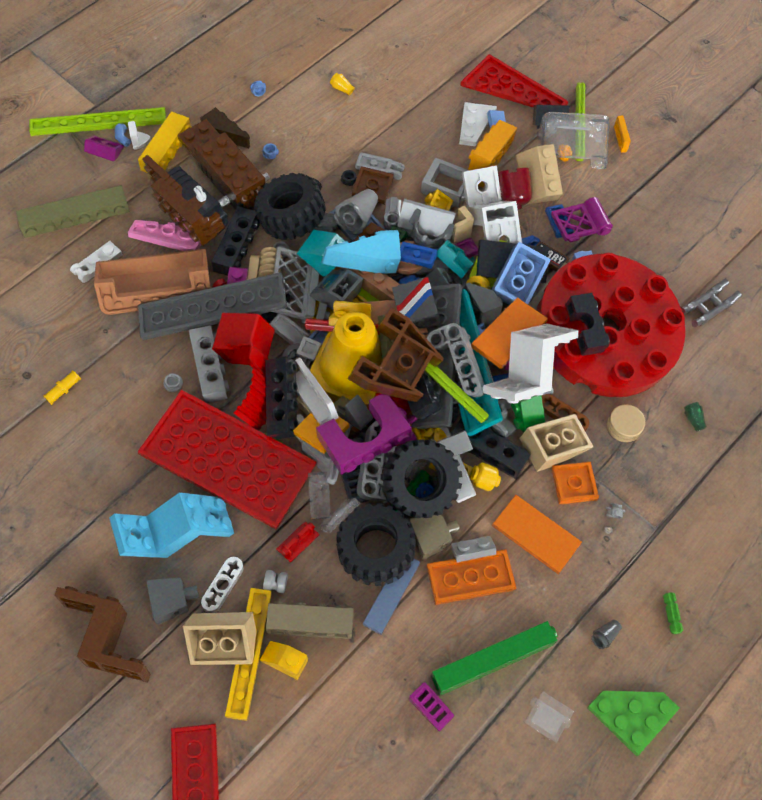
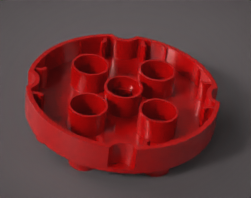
M613 253L582 256L560 268L544 289L543 297L537 305L536 311L548 318L545 324L579 330V336L582 330H588V328L582 321H570L565 304L571 296L593 293L594 299L598 303L600 316L612 319L619 329L617 331L613 327L604 326L605 332L609 336L610 345L602 353L582 356L576 339L570 340L569 343H558V346L554 348L553 367L562 377L573 385L576 383L587 385L592 394L606 397H628L650 389L669 373L683 351L685 343V316L677 298L663 276L657 275L651 269L635 260Z

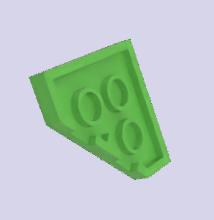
M602 691L587 707L636 756L640 755L680 709L664 692Z

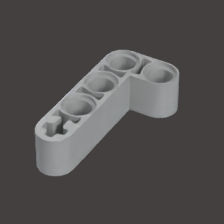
M451 323L431 331L427 339L436 350L450 349L464 392L472 397H481L484 394L483 385L485 384L466 330L456 323ZM459 329L458 336L453 338V331ZM440 336L441 342L435 345V339ZM465 347V353L459 356V349ZM471 365L470 373L465 374L466 366ZM473 384L477 385V387H475V391L471 390L474 388Z
M377 421L367 428L364 442H369L378 436L377 431L381 432V427ZM381 453L375 456L372 461L360 465L357 494L360 498L388 503L381 487L383 481H380L385 454ZM368 465H371L374 468V474H370L368 472ZM365 484L371 487V494L365 492Z

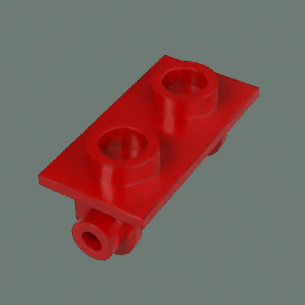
M305 521L276 550L291 563L320 534L314 529L315 526L311 522L307 523Z

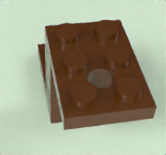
M65 586V589L57 587L54 595L64 607L92 614L77 658L86 667L148 683L151 674L146 666L142 664L143 661L136 658H130V660L121 659V655L114 653L127 617V613L119 600L107 596L106 599L100 598L98 594L86 591L85 594L80 593L76 588Z

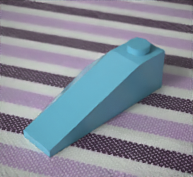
M398 230L378 231L371 237L361 236L359 240L349 243L345 241L325 248L322 264L372 273H396L401 260Z

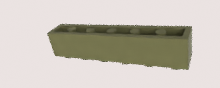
M120 185L17 210L16 214L23 236L27 238L122 215L130 211L123 187Z

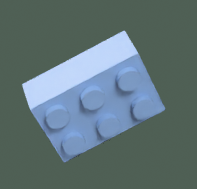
M518 242L512 248L491 290L495 292L497 297L499 296L503 302L509 305L517 297L526 304H529L551 259Z

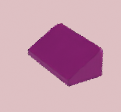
M96 135L87 138L84 145L85 152L110 161H115L124 148L122 144Z

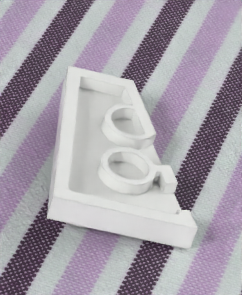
M464 103L460 145H477L486 126L489 124L487 112L489 110H496L497 106Z

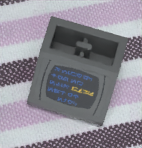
M349 269L331 271L310 293V296L320 303L327 304V307L333 310L334 301L352 302L361 292L363 278Z

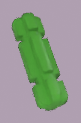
M673 592L663 595L664 603L667 604L665 608L668 622L671 623L670 631L672 634H679L683 632L682 623H680L681 618L678 604L675 603L677 601L676 595Z

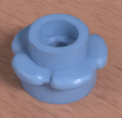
M255 81L250 86L251 93L255 96H262L266 91V85L262 81Z
M268 143L263 147L262 155L266 159H275L276 155L279 154L276 145Z

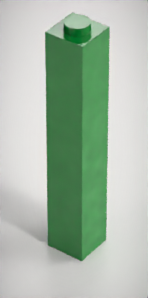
M546 621L432 671V681L439 696L444 695L554 646L557 642V632Z

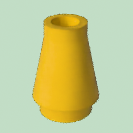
M335 73L330 80L332 88L349 96L355 89L342 74Z

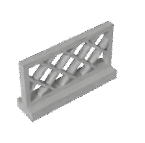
M277 247L273 274L278 273V270L282 268L286 271L288 275L283 278L284 288L286 289L285 295L289 293L294 301L289 304L287 303V308L271 312L302 319L301 323L305 324L307 318L312 319L314 317L316 299L312 298L310 293L318 286L319 273L308 263L306 266L301 267L297 260L302 258L296 254V251ZM280 254L287 255L290 260L284 262ZM291 263L298 269L293 273L287 266ZM298 273H301L305 278L301 283L295 277ZM289 278L296 284L292 288L285 282ZM297 288L303 293V296L299 298L293 292ZM297 303L301 313L295 312L291 306Z

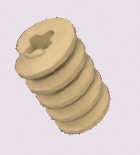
M265 247L261 250L257 278L273 274L276 248Z

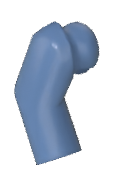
M117 124L115 126V139L125 147H128L131 144V140L124 135L127 127L124 124Z

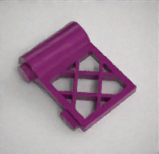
M597 197L589 198L582 204L551 212V216L564 241H569L570 243L579 241L580 237L595 233L605 236L613 228ZM581 210L583 217H579L573 214V212ZM558 215L567 216V221L559 219ZM572 218L580 223L576 226L568 222ZM584 223L589 225L590 229L585 230L580 226ZM565 228L573 229L575 233L568 235Z

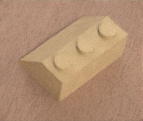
M554 144L536 146L515 155L518 168H529L531 172L532 198L527 204L555 201L563 195Z
M253 612L194 613L183 625L190 665L253 663L256 639Z

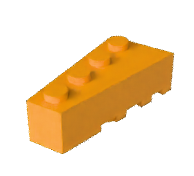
M501 120L496 125L493 124L489 133L484 135L483 141H479L476 149L471 151L468 170L498 166L502 156L505 155L514 141L517 127ZM481 181L478 186L484 188L485 183Z

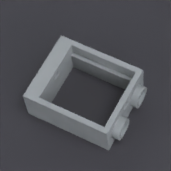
M435 158L422 181L421 193L428 195V193H433L438 189L453 200V206L459 207L461 201L464 202L466 199L463 183L459 191L456 192L438 185L434 181L438 174L441 173L463 182L462 172L469 170Z

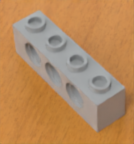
M211 325L190 329L189 335L204 402L211 403L227 399L226 392L230 390L228 381H223L222 375H226L224 364L219 363V359H222V357L212 350L216 332H212Z

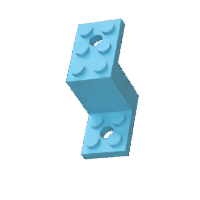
M179 492L147 516L114 513L109 517L120 556L168 558L200 535L230 537L234 534L225 502L214 496Z

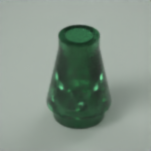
M699 402L684 407V414L696 432L707 428L703 407L700 406Z

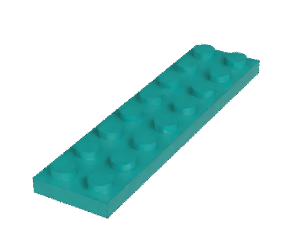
M463 289L459 325L470 335L471 339L469 341L472 344L480 333L469 293ZM465 347L459 349V355L465 353ZM473 349L484 384L493 383L487 359ZM471 365L465 368V374H468L471 371ZM473 384L474 388L471 390L475 391V387H477V385ZM484 393L478 398L469 396L488 413L489 416L483 423H480L458 402L465 431L469 436L503 421L498 399L492 398L489 394Z

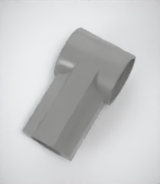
M391 197L386 200L384 227L386 230H390L392 226L397 227L401 200L397 197Z

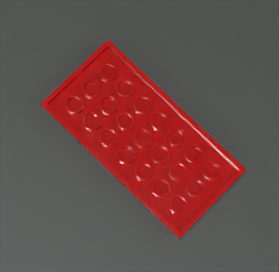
M183 390L179 392L138 450L140 456L276 530L317 465L315 460Z

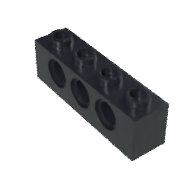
M237 206L212 259L213 272L228 276L229 267L241 268V260L247 255L249 243L253 242L255 229L258 230L260 226V221L254 210Z
M286 356L265 360L267 436L276 440L296 437L293 430L299 425L297 420L298 403L296 401L298 389L296 383L297 365L294 360Z
M462 417L451 432V435L465 430ZM490 428L476 433L475 435L478 438H472L468 435L473 448L468 451L469 453L517 480L531 455L525 448L514 445L508 438L500 437ZM486 444H492L494 448H490ZM507 453L510 454L512 457L507 458L503 454Z

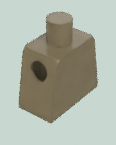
M442 514L438 516L433 515L432 518L410 519L411 527L414 528L415 544L422 561L449 547L452 543L451 534L460 531L456 520L446 523Z

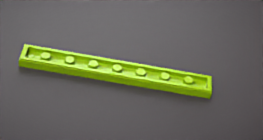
M165 107L29 119V132L31 136L115 129L117 124H124L128 127V122L135 121L136 127L160 125L166 120Z

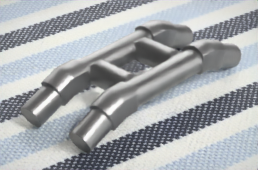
M724 278L708 292L681 307L685 314L697 308L703 314L692 321V326L698 327L729 308L742 294L736 291L722 302L716 295L729 284V281ZM708 299L716 306L710 311L702 304Z

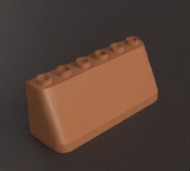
M206 249L96 262L94 286L100 310L108 315L138 311V305L210 289Z

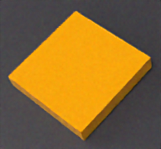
M310 413L293 430L294 435L325 454L326 450L317 438L316 427L320 426L313 414ZM340 417L335 420L343 433L350 427L349 423Z

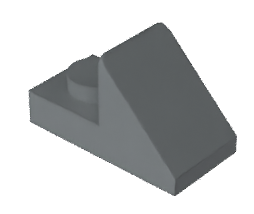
M356 395L352 400L342 396L334 403L338 416L359 430H362L373 420L372 414L359 395Z

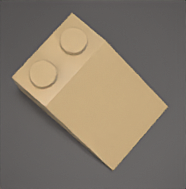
M576 414L528 427L519 438L523 447L531 454L530 460L537 472L551 468L553 465H558L593 448Z

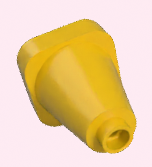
M351 312L338 319L333 331L329 332L325 337L310 369V372L332 400L333 404L342 396L352 400L356 395H359L368 408L369 400L373 399L376 393L365 390L347 379L362 356L378 366L382 361L379 335L373 321L363 313Z

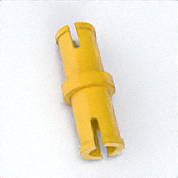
M72 370L64 379L55 383L56 386L44 394L43 397L52 405L64 393L67 394L68 390L80 381L81 378Z

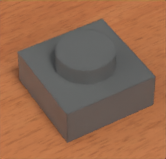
M319 303L316 319L329 320L330 312L327 311V304Z

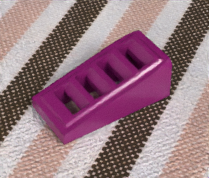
M425 682L409 696L408 700L439 732L455 716ZM425 692L427 696L420 702L418 698ZM432 699L434 702L426 709L424 705ZM438 705L440 709L432 716L430 712ZM444 712L446 716L438 723L436 721L437 717Z

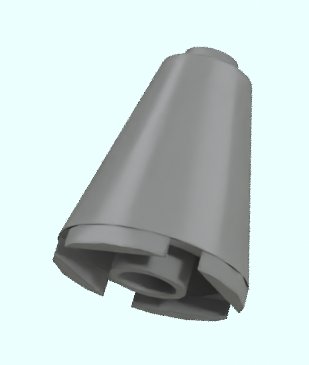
M366 189L340 202L335 207L336 213L334 214L337 224L343 230H350L352 234H358L363 231L378 202L377 194L371 189Z

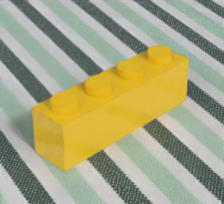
M171 111L138 158L141 171L146 172L144 169L145 163L142 158L147 154L161 168L167 169L168 163L174 159L176 151L183 145L178 139V134L192 127L188 117Z

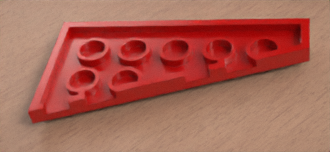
M488 54L460 84L462 87L534 108V105L567 106L568 104L566 99L491 54Z

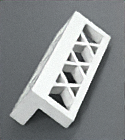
M296 359L295 361L299 368V371L296 372L297 393L320 425L332 419H338L339 416L332 400L302 359Z

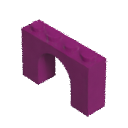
M380 394L369 400V411L381 427L379 435L369 442L359 443L348 439L335 419L316 427L317 438L340 474L353 471L358 465L372 461L375 456L381 453L385 454L392 447L404 444L411 438V426L389 395Z

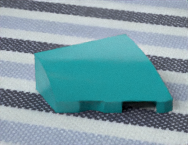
M446 240L437 251V257L460 278L467 273L476 261L474 257L469 259L462 249L456 247L449 240Z

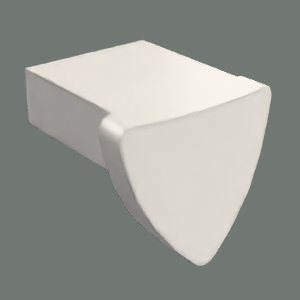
M135 121L128 122L133 149L137 150L146 146L151 141L150 136L143 132H138Z

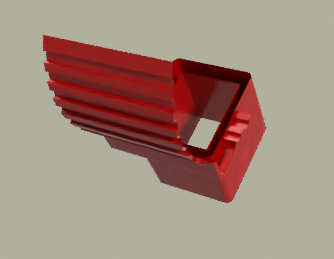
M222 313L212 350L228 363L249 365L253 368L252 385L249 387L250 391L247 392V397L243 399L241 406L239 405L233 413L259 431L263 424L267 423L265 360H269L268 355L275 329L259 314Z

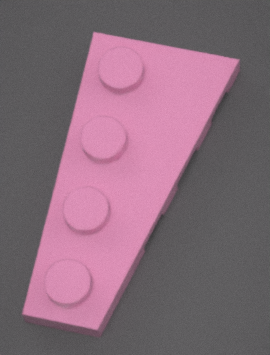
M135 220L128 231V237L180 251L198 250L201 246L198 241L195 243L189 237L188 232L184 233L175 223L168 222V224L163 225L156 221Z

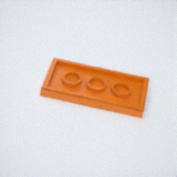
M517 297L473 341L471 347L502 369L510 361L511 332L543 325L547 322L548 318Z
M518 495L513 497L492 525L558 575L582 543V541Z
M506 549L496 551V555L462 562L450 559L427 564L435 605L516 590Z

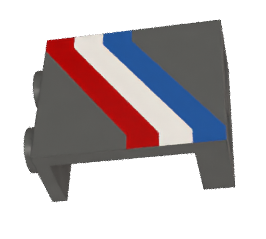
M428 277L392 287L397 311L407 316L417 328H428L441 324Z

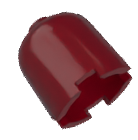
M516 168L517 172L509 173V170L498 172L502 201H516L517 210L522 209V205L529 203L532 198L531 172L529 168Z

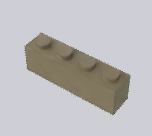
M275 601L274 604L268 603L266 631L267 634L352 639L354 608H349L347 605L328 607L327 604L322 603L316 604V606H307L303 602L288 605L283 601Z

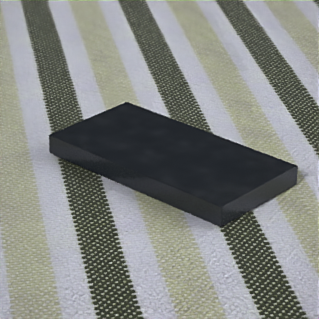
M479 240L476 275L497 279L512 248L516 244ZM526 245L548 257L549 247ZM547 268L539 283H546Z

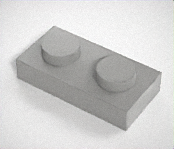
M491 536L451 543L452 552L457 562L496 555V546Z

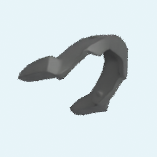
M416 209L409 222L413 225L411 237L417 245L437 248L444 239L450 240L454 231L453 224H449L444 233L436 239H429L428 235L421 236L417 229L421 210Z

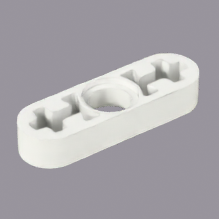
M230 557L225 561L202 597L201 604L207 613L219 611L241 576L243 563L238 557ZM237 563L238 570L234 569L230 575L233 578L231 579L227 576L230 572L229 565ZM220 580L228 581L229 585L225 590L217 588V583ZM214 590L218 594L215 598L216 605L208 607L207 600H213L215 594L212 591Z

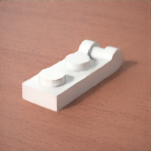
M108 241L80 263L73 264L70 271L74 275H78V279L85 283L95 276L96 262L116 260L122 256V252L111 241Z

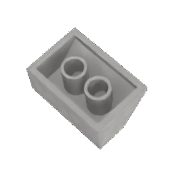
M404 199L397 228L407 231L409 236L406 240L414 241L411 237L413 225L409 220L414 211L419 209L421 210L417 227L421 236L428 235L429 239H436L444 233L449 224L454 225L456 213ZM444 239L440 243L438 248H440L446 242L447 239Z

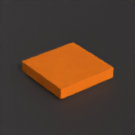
M591 462L552 466L551 469L559 504L597 501L599 499Z

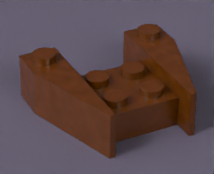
M391 307L377 328L378 332L393 340L380 365L378 366L362 356L347 379L365 390L417 402L424 394L415 389V386L428 363L437 367L444 358L407 316Z

